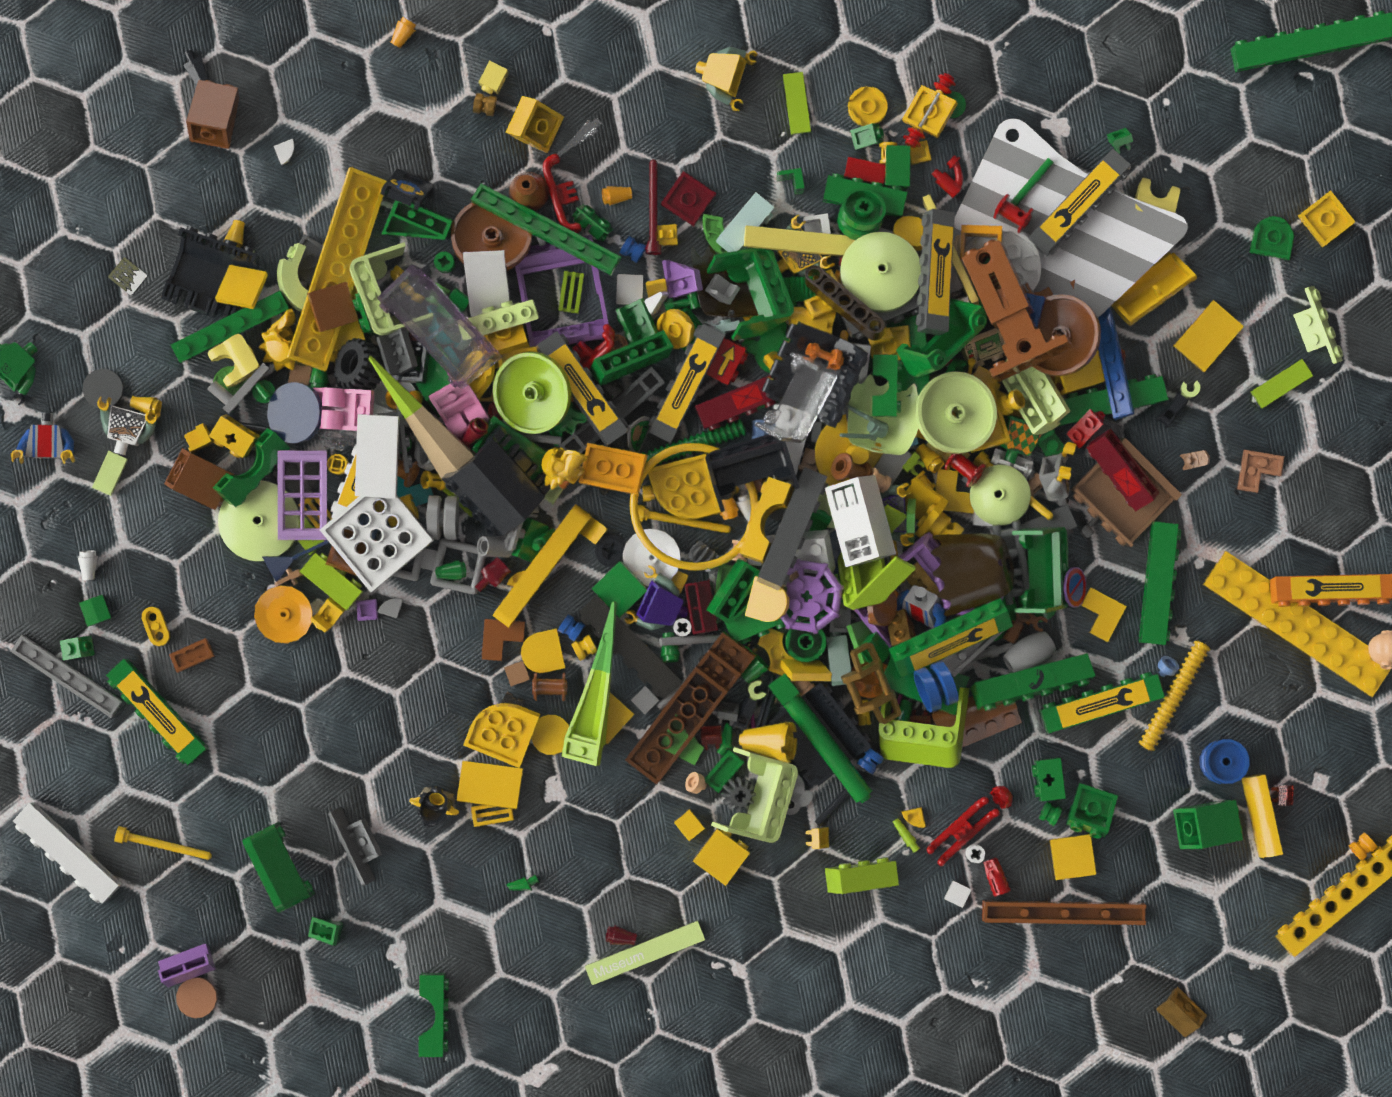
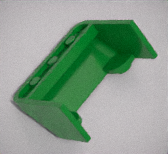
M749 248L714 255L707 273L727 271L729 278L733 282H747L758 315L751 317L750 320L739 322L731 337L732 341L763 335L792 316L794 306L772 250Z
M1025 528L1012 531V535H1019V542L1023 548L1028 549L1029 589L1025 590L1021 596L1023 607L1015 608V613H1047L1067 608L1068 603L1063 592L1064 578L1069 570L1066 528Z
M280 822L242 840L245 850L278 913L293 907L315 894L309 880L301 879L283 843V837L286 834Z

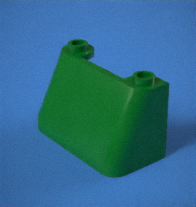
M950 298L948 332L940 336L935 335L922 349L917 345L909 347V345L903 343L896 349L910 376L922 378L943 368L986 326L987 315L982 306Z

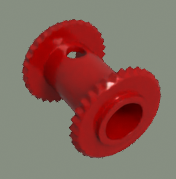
M1006 194L997 205L993 218L996 220L999 215L1018 225L1017 233H1021L1029 224L1034 209L1031 208L1028 212L1009 202L1010 195Z
M951 454L944 468L948 470L953 467L968 479L966 486L971 487L980 479L986 465L982 464L977 467L964 455Z

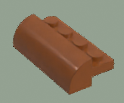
M973 696L969 697L962 748L1022 723L1016 703L1006 707L1003 704L997 705L996 709L985 712V709L977 710ZM941 710L931 713L935 725L945 727L955 725L956 715H951Z

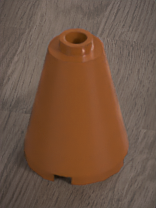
M523 172L517 175L509 186L510 199L533 211H538L548 200L549 190L547 183L537 173Z

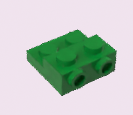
M1079 783L1073 804L1070 807L1066 825H1069L1070 829L1075 832H1082V830L1090 832L1089 835L1093 838L1100 839L1105 837L1109 832L1118 796Z

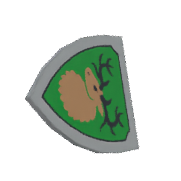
M640 417L626 428L628 430L626 433L628 447L631 452L640 453L651 428L648 426L651 420L650 417Z

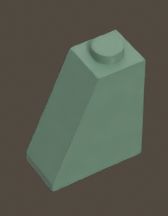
M830 632V637H826L829 671L832 673L830 685H846L843 683L841 676L851 672L847 636L842 635V632Z

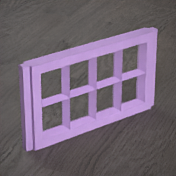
M278 450V540H327L320 531L327 524V451ZM285 462H300V475H285ZM304 462H320V475H304ZM285 480H300V493H285ZM304 480H320V493H304ZM285 498H300V511H285ZM304 498H320V511H304ZM285 515H300V528H285ZM304 515H320V528H304Z

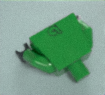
M16 342L0 344V379L14 392L18 389V393L11 396V401H14L16 396L20 397L18 405L25 402L24 395L28 393L35 378V360L32 356L38 350L31 342L23 348Z

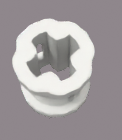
M678 619L673 626L674 632L678 636H687L691 632L690 622L687 619ZM679 622L682 624L686 622L688 624L686 627L688 631L686 633L683 631L679 633L677 631L679 628L677 624Z
M971 844L966 848L965 855L969 861L980 863L984 860L985 851L980 845ZM973 849L980 850L978 858L971 857Z

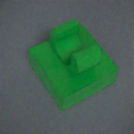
M1126 128L1107 134L1108 142L1117 153L1120 154L1119 148L1122 145H1125L1127 150L1131 149L1130 143L1133 142V138Z

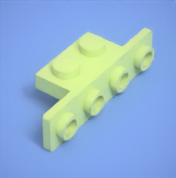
M1314 286L1305 288L1312 308L1294 314V318L1307 352L1327 346L1333 364L1343 361L1342 349L1336 344L1334 339L1336 337L1335 331L1329 326L1327 320L1328 313L1321 305L1320 292Z
M533 299L521 303H513L510 300L501 303L500 308L494 309L493 306L482 309V313L477 316L458 321V327L462 339L465 341L537 320L539 315Z

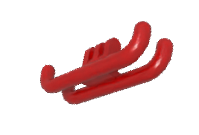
M552 154L544 160L542 168L559 224L575 233H579L582 230L581 224L569 223L566 220L562 207L579 200L578 196L571 198L569 196L577 193L576 188L567 189V187L573 186L574 182L568 181L555 185L551 169L560 162L558 154Z
M609 324L603 326L604 332L602 337L605 340L594 350L583 341L578 343L581 349L577 346L572 348L581 358L579 362L583 368L587 367L590 370L595 358L610 353L614 348L615 332Z
M982 797L929 844L926 849L927 853L933 854L951 835L957 840L940 856L937 861L939 866H944L957 851L990 821L999 816L1000 811L993 809L974 826L967 821L979 809L988 804L989 799L987 797Z

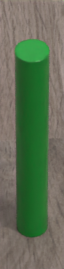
M1047 158L1011 200V203L1018 206L1054 162Z

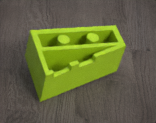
M888 857L877 858V862L870 863V860L858 861V864L855 865L843 863L839 864V867L825 868L827 890L829 893L846 894L898 886L896 861H889Z

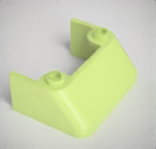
M405 242L358 257L350 265V273L372 330L378 335H389L400 328H407V331L411 332L429 326L434 317L430 313L408 321L403 315L390 316L376 281L382 279L387 273L386 260L403 255L406 247Z
M734 747V752L749 757L748 769L751 773L758 775L754 788L756 796L752 797L754 804L749 805L747 814L742 812L734 814L729 826L712 822L711 826L726 832L769 843L776 842L781 835L797 780L798 770L793 764Z

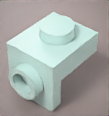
M730 319L721 320L719 325H715V328L725 333L735 332L739 320L731 322Z

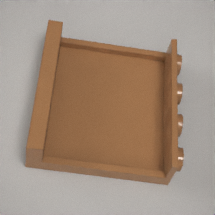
M1120 438L1119 440L1160 492L1155 500L1135 512L1126 503L1121 492L1115 489L1108 475L1102 472L1098 462L1081 478L1071 491L1074 493L1073 498L1078 503H1084L1088 507L1087 512L1092 517H1098L1102 521L1101 526L1109 533L1112 531L1117 536L1115 539L1120 545L1132 547L1134 540L1173 500L1177 501L1182 494L1126 438Z

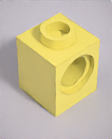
M489 60L479 80V84L482 87L481 90L490 95L493 92L499 94L509 74L508 69Z

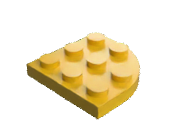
M706 454L656 466L648 473L657 501L669 513L684 519H699L722 513L705 459Z
M510 703L489 706L475 717L463 746L520 768L540 714Z

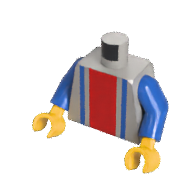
M41 413V425H31L30 429L26 430L16 450L12 451L11 459L14 462L15 458H19L20 464H23V455H25L26 458L62 459L64 464H66V459L70 458L72 463H74V440L63 426L53 425V413Z
M913 585L910 590L906 589L899 593L897 597V611L905 609L910 618L931 628L946 622L947 616L944 615L946 610L943 608L937 595L916 585Z

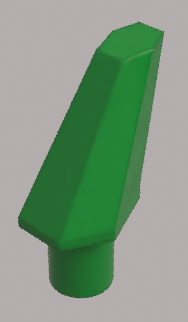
M549 529L535 537L532 548L535 551L542 549L555 532V529Z
M727 722L719 740L722 744L717 750V753L724 756L728 748L732 749L733 729Z
M534 875L527 880L524 877L506 885L510 890L532 891L531 886L538 883L539 880Z

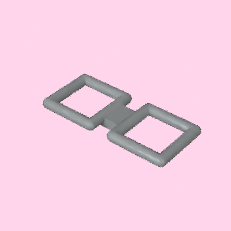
M381 531L379 532L378 541L382 538ZM442 538L437 551L425 548L415 556L412 572L399 570L393 576L417 581L421 568L433 571L430 580L433 586L475 595L478 592L475 585L481 580V570L484 567L486 557L478 554L471 586L437 579L435 568L443 565L447 547L478 554L476 545ZM373 558L371 569L376 570L379 567V560Z

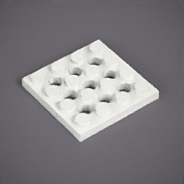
M359 496L320 529L322 534L371 593L434 541L398 496L397 498ZM379 500L385 505L382 512H377L374 508L375 503ZM365 513L368 515L369 522L367 525L360 524L359 517L361 514ZM391 516L396 517L398 521L394 528H390L387 524V520ZM346 527H351L354 531L353 536L349 539L343 533ZM375 529H379L382 532V538L379 541H375L372 538V532ZM403 532L410 534V541L406 544L400 540V535ZM360 542L365 543L367 547L366 552L363 554H359L356 550ZM388 545H392L395 548V553L391 557L385 554V547ZM372 558L379 560V567L376 570L371 569L369 566Z

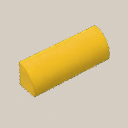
M1256 774L1243 777L1241 780L1258 857L1283 855L1266 775Z

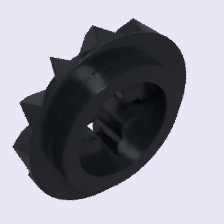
M616 535L604 536L596 544V558L602 565L614 567L619 561L623 562V551L626 543ZM614 542V549L620 554H613L608 560V552L603 550V548H610Z

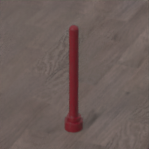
M655 159L649 162V241L645 245V254L647 255L662 254V245L658 241L657 161Z

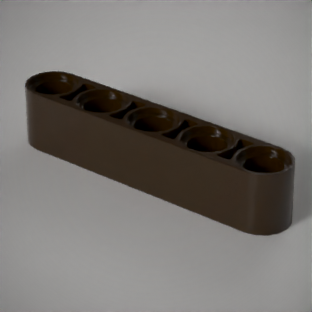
M812 265L806 269L805 284L812 292L870 340L877 341L883 337L885 323L880 316L821 267ZM812 275H816L819 278L817 280H812L809 277ZM832 288L834 291L827 293L825 289ZM845 300L848 301L849 304L844 306L841 305L840 302ZM857 313H862L865 315V317L857 318L855 315ZM872 326H878L880 330L873 331L870 328Z

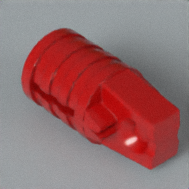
M992 858L983 862L993 896L1011 891L998 859Z

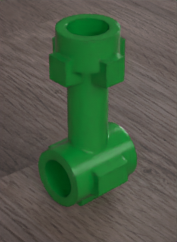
M697 292L688 294L686 299L673 302V299L670 298L664 302L666 311L690 306V310L701 308Z

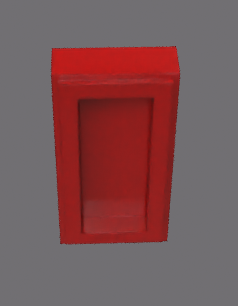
M848 157L844 178H860L864 182L884 184L886 165Z

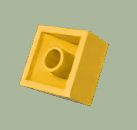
M522 96L506 133L525 144L548 153L564 116L536 99Z

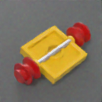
M947 73L938 75L940 81L934 82L936 91L921 85L902 119L903 122L913 127L907 129L910 134L908 136L904 135L903 138L906 140L905 144L911 148L921 147L920 139L926 138L923 131L939 138L956 108L957 101L944 95L952 93L949 89L950 86H956L951 75Z

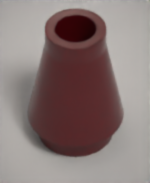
M482 418L472 419L461 439L466 446H471L478 439L486 435L488 429L487 422Z
M616 925L608 926L606 942H609L610 945H635L637 934Z

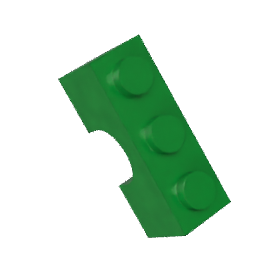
M873 355V377L885 378L888 381L889 389L883 395H872V417L897 418V413H901V401H897V392L901 393V380H897L898 372H902V360H898V355Z

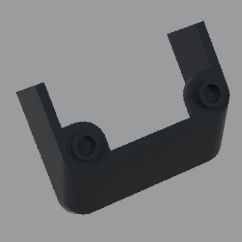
M774 432L708 453L705 457L721 512L725 511L722 500L732 498L736 493V486L774 475L776 480L782 482L793 479L795 488H800L784 435L780 432Z

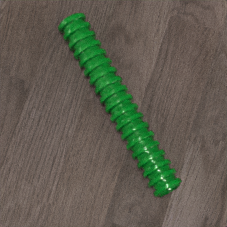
M739 419L738 422L726 423V426L720 425V428L712 431L708 430L706 433L703 431L702 434L699 435L697 433L694 437L691 435L689 439L684 438L683 441L678 440L677 443L666 444V447L660 446V449L648 450V453H646V463L659 452L675 445L701 443L716 446L717 443L720 445L723 441L725 443L728 442V439L734 440V437L746 436L745 427L742 420ZM694 451L673 454L658 464L662 465V462L668 463V460L674 461V458L680 459L682 455L686 457V454L689 453L691 455Z

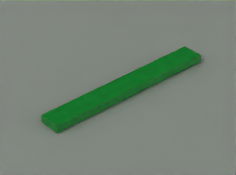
M482 183L471 198V202L609 275L613 274L621 261V256Z

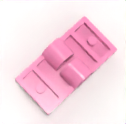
M464 376L429 395L430 401L443 419L446 427L459 440L464 436L472 419L482 418L487 424L490 421L489 415Z
M313 388L319 395L323 406L321 407V426L319 429L357 431L358 414L373 415L375 391Z

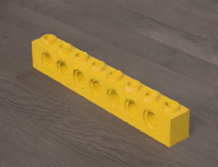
M1392 835L1386 840L1388 843L1382 848L1378 846L1376 850L1371 852L1372 856L1358 862L1355 866L1356 869L1352 873L1347 872L1340 878V883L1327 888L1322 898L1314 899L1308 905L1310 908L1305 912L1300 911L1293 917L1294 921L1289 925L1285 924L1278 929V934L1275 937L1291 956L1296 957L1392 877V860L1388 857L1389 851L1392 850ZM1376 862H1379L1381 864V869L1379 872L1375 873L1373 871V865ZM1360 875H1364L1365 883L1359 886L1357 879ZM1348 888L1350 895L1348 898L1343 899L1341 895L1342 890ZM1329 901H1333L1334 909L1328 912L1326 904ZM1317 914L1319 921L1312 925L1310 918L1312 915ZM1298 927H1302L1303 935L1297 938L1295 930Z

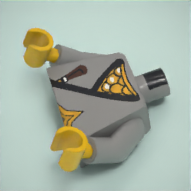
M1071 442L1065 444L1062 453L1044 457L1039 473V479L1048 500H1056L1059 506L1069 503L1071 468L1066 467L1065 463L1068 460L1067 454L1074 455L1076 444Z

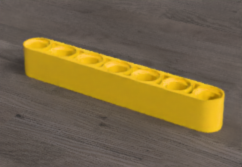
M577 504L574 505L492 615L508 628L512 625L591 519L592 515Z

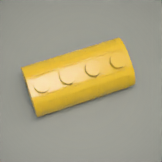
M1168 252L1111 306L1129 326H1132L1191 282H1194L1197 276L1174 252Z

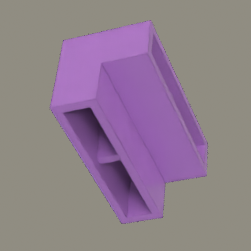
M206 943L158 961L160 967L158 973L161 983L167 987L216 970L210 948Z

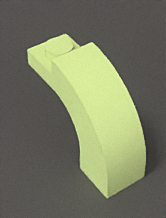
M297 243L289 248L287 253L288 260H279L277 281L285 300L293 308L302 312L308 290L299 281L298 266L306 246Z

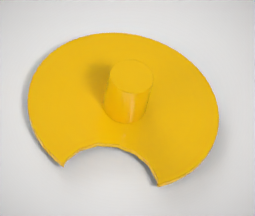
M847 414L842 415L841 421L837 423L835 428L826 425L816 442L815 463L818 472L827 476L825 482L829 486L850 480V478H845L838 481L832 476L831 466L833 460L839 454L847 453L851 455L853 462L856 464H864L867 461L872 468H874L883 453L873 452L853 445L849 438L840 437V433H848ZM875 443V446L881 447V444ZM871 448L873 450L882 451L880 449Z

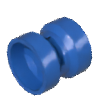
M629 236L619 253L623 256H630L631 260L637 263L642 257L646 246L642 243L637 244L635 239Z
M568 614L557 631L567 634L569 639L575 641L585 625L581 622H576L574 617Z
M870 748L865 752L864 757L858 760L857 764L873 775L876 771V766L881 764L885 758Z

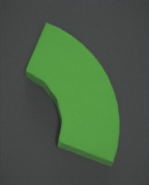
M703 214L702 226L707 242L716 253H727L724 248L716 243L719 235L725 230L723 217Z

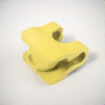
M1143 177L1138 185L1135 199L1175 213L1180 188L1172 186L1165 198H1157L1150 191L1151 180ZM1135 204L1136 209L1138 211H1142L1141 208L1137 204Z
M235 334L208 352L212 362L224 358L234 361L233 371L223 379L227 388L234 387L249 379L260 367L251 347L240 334Z

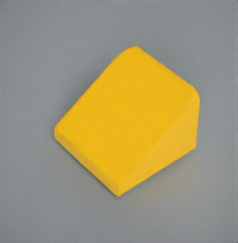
M664 278L646 282L648 298L659 292L667 291Z
M591 517L580 534L596 545L608 529Z

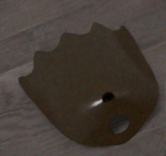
M708 246L704 256L700 257L694 247H691L693 268L700 271L703 290L697 292L703 312L708 316L719 317L757 316L758 312L747 282H733L729 278L727 271L708 274L707 269L716 253L711 246ZM715 274L720 275L729 283L740 287L730 305L718 301L705 291Z
M992 534L932 536L934 539L942 542L939 547L931 551V554L941 559V564L933 572V575L943 580L945 584L944 588L937 594V597L951 602L949 609L944 613L945 616L957 614L1007 595L1013 589L1014 565L1006 542L1000 536ZM1000 559L1002 560V566L998 564ZM1006 559L1010 562V571L1007 568Z

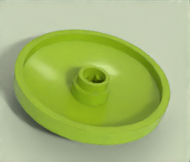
M523 352L506 360L497 371L493 383V399L497 411L508 425L520 432L537 434L554 428L564 419L571 403V387L565 371L553 358L539 352Z

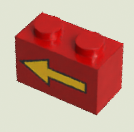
M725 337L707 375L726 385H729L730 381L734 383L739 374L736 371L739 363L743 365L748 356L745 353L747 348Z

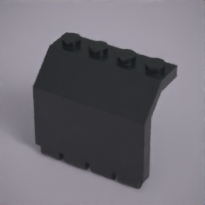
M799 321L797 325L791 323L786 333V337L791 340L790 342L783 340L777 354L782 357V360L775 358L769 372L774 378L767 377L762 391L767 393L766 396L768 398L805 411L821 419L828 426L835 428L842 419L843 409L850 401L852 389L859 381L860 371L866 365L869 353L861 347L831 333ZM809 343H817L820 349L829 353L833 349L841 350L843 352L842 357H844L843 365L840 369H831L828 367L829 361L819 357L812 359L809 355H806V348Z
M819 683L801 697L851 761L871 748L869 744L871 739L865 732L862 734L856 728L859 724L852 715L848 718L844 713V710H846L845 706L840 700L835 701L831 695L834 692L827 683L825 685ZM784 709L770 720L769 723L770 725L793 722L795 724L797 732H793V737L797 738V750L794 759H790L791 764L796 766L798 773L806 769L807 772L801 777L809 787L816 783L820 786L834 773L787 710Z

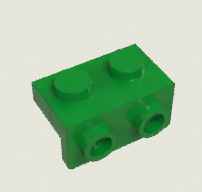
M644 298L616 309L618 322L623 326L625 338L630 344L658 333Z

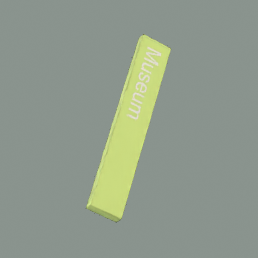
M697 920L585 965V969L591 984L594 985L704 941L705 937Z

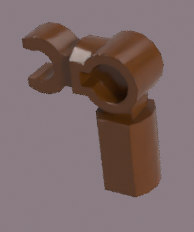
M1015 613L1016 619L1011 621L1013 627L1007 629L1003 639L1015 644L1024 628L1023 623L1027 625L1032 624L1036 631L1042 632L1043 629L1039 628L1037 623L1040 620L1047 623L1048 620L1042 616L1036 617L1035 613Z

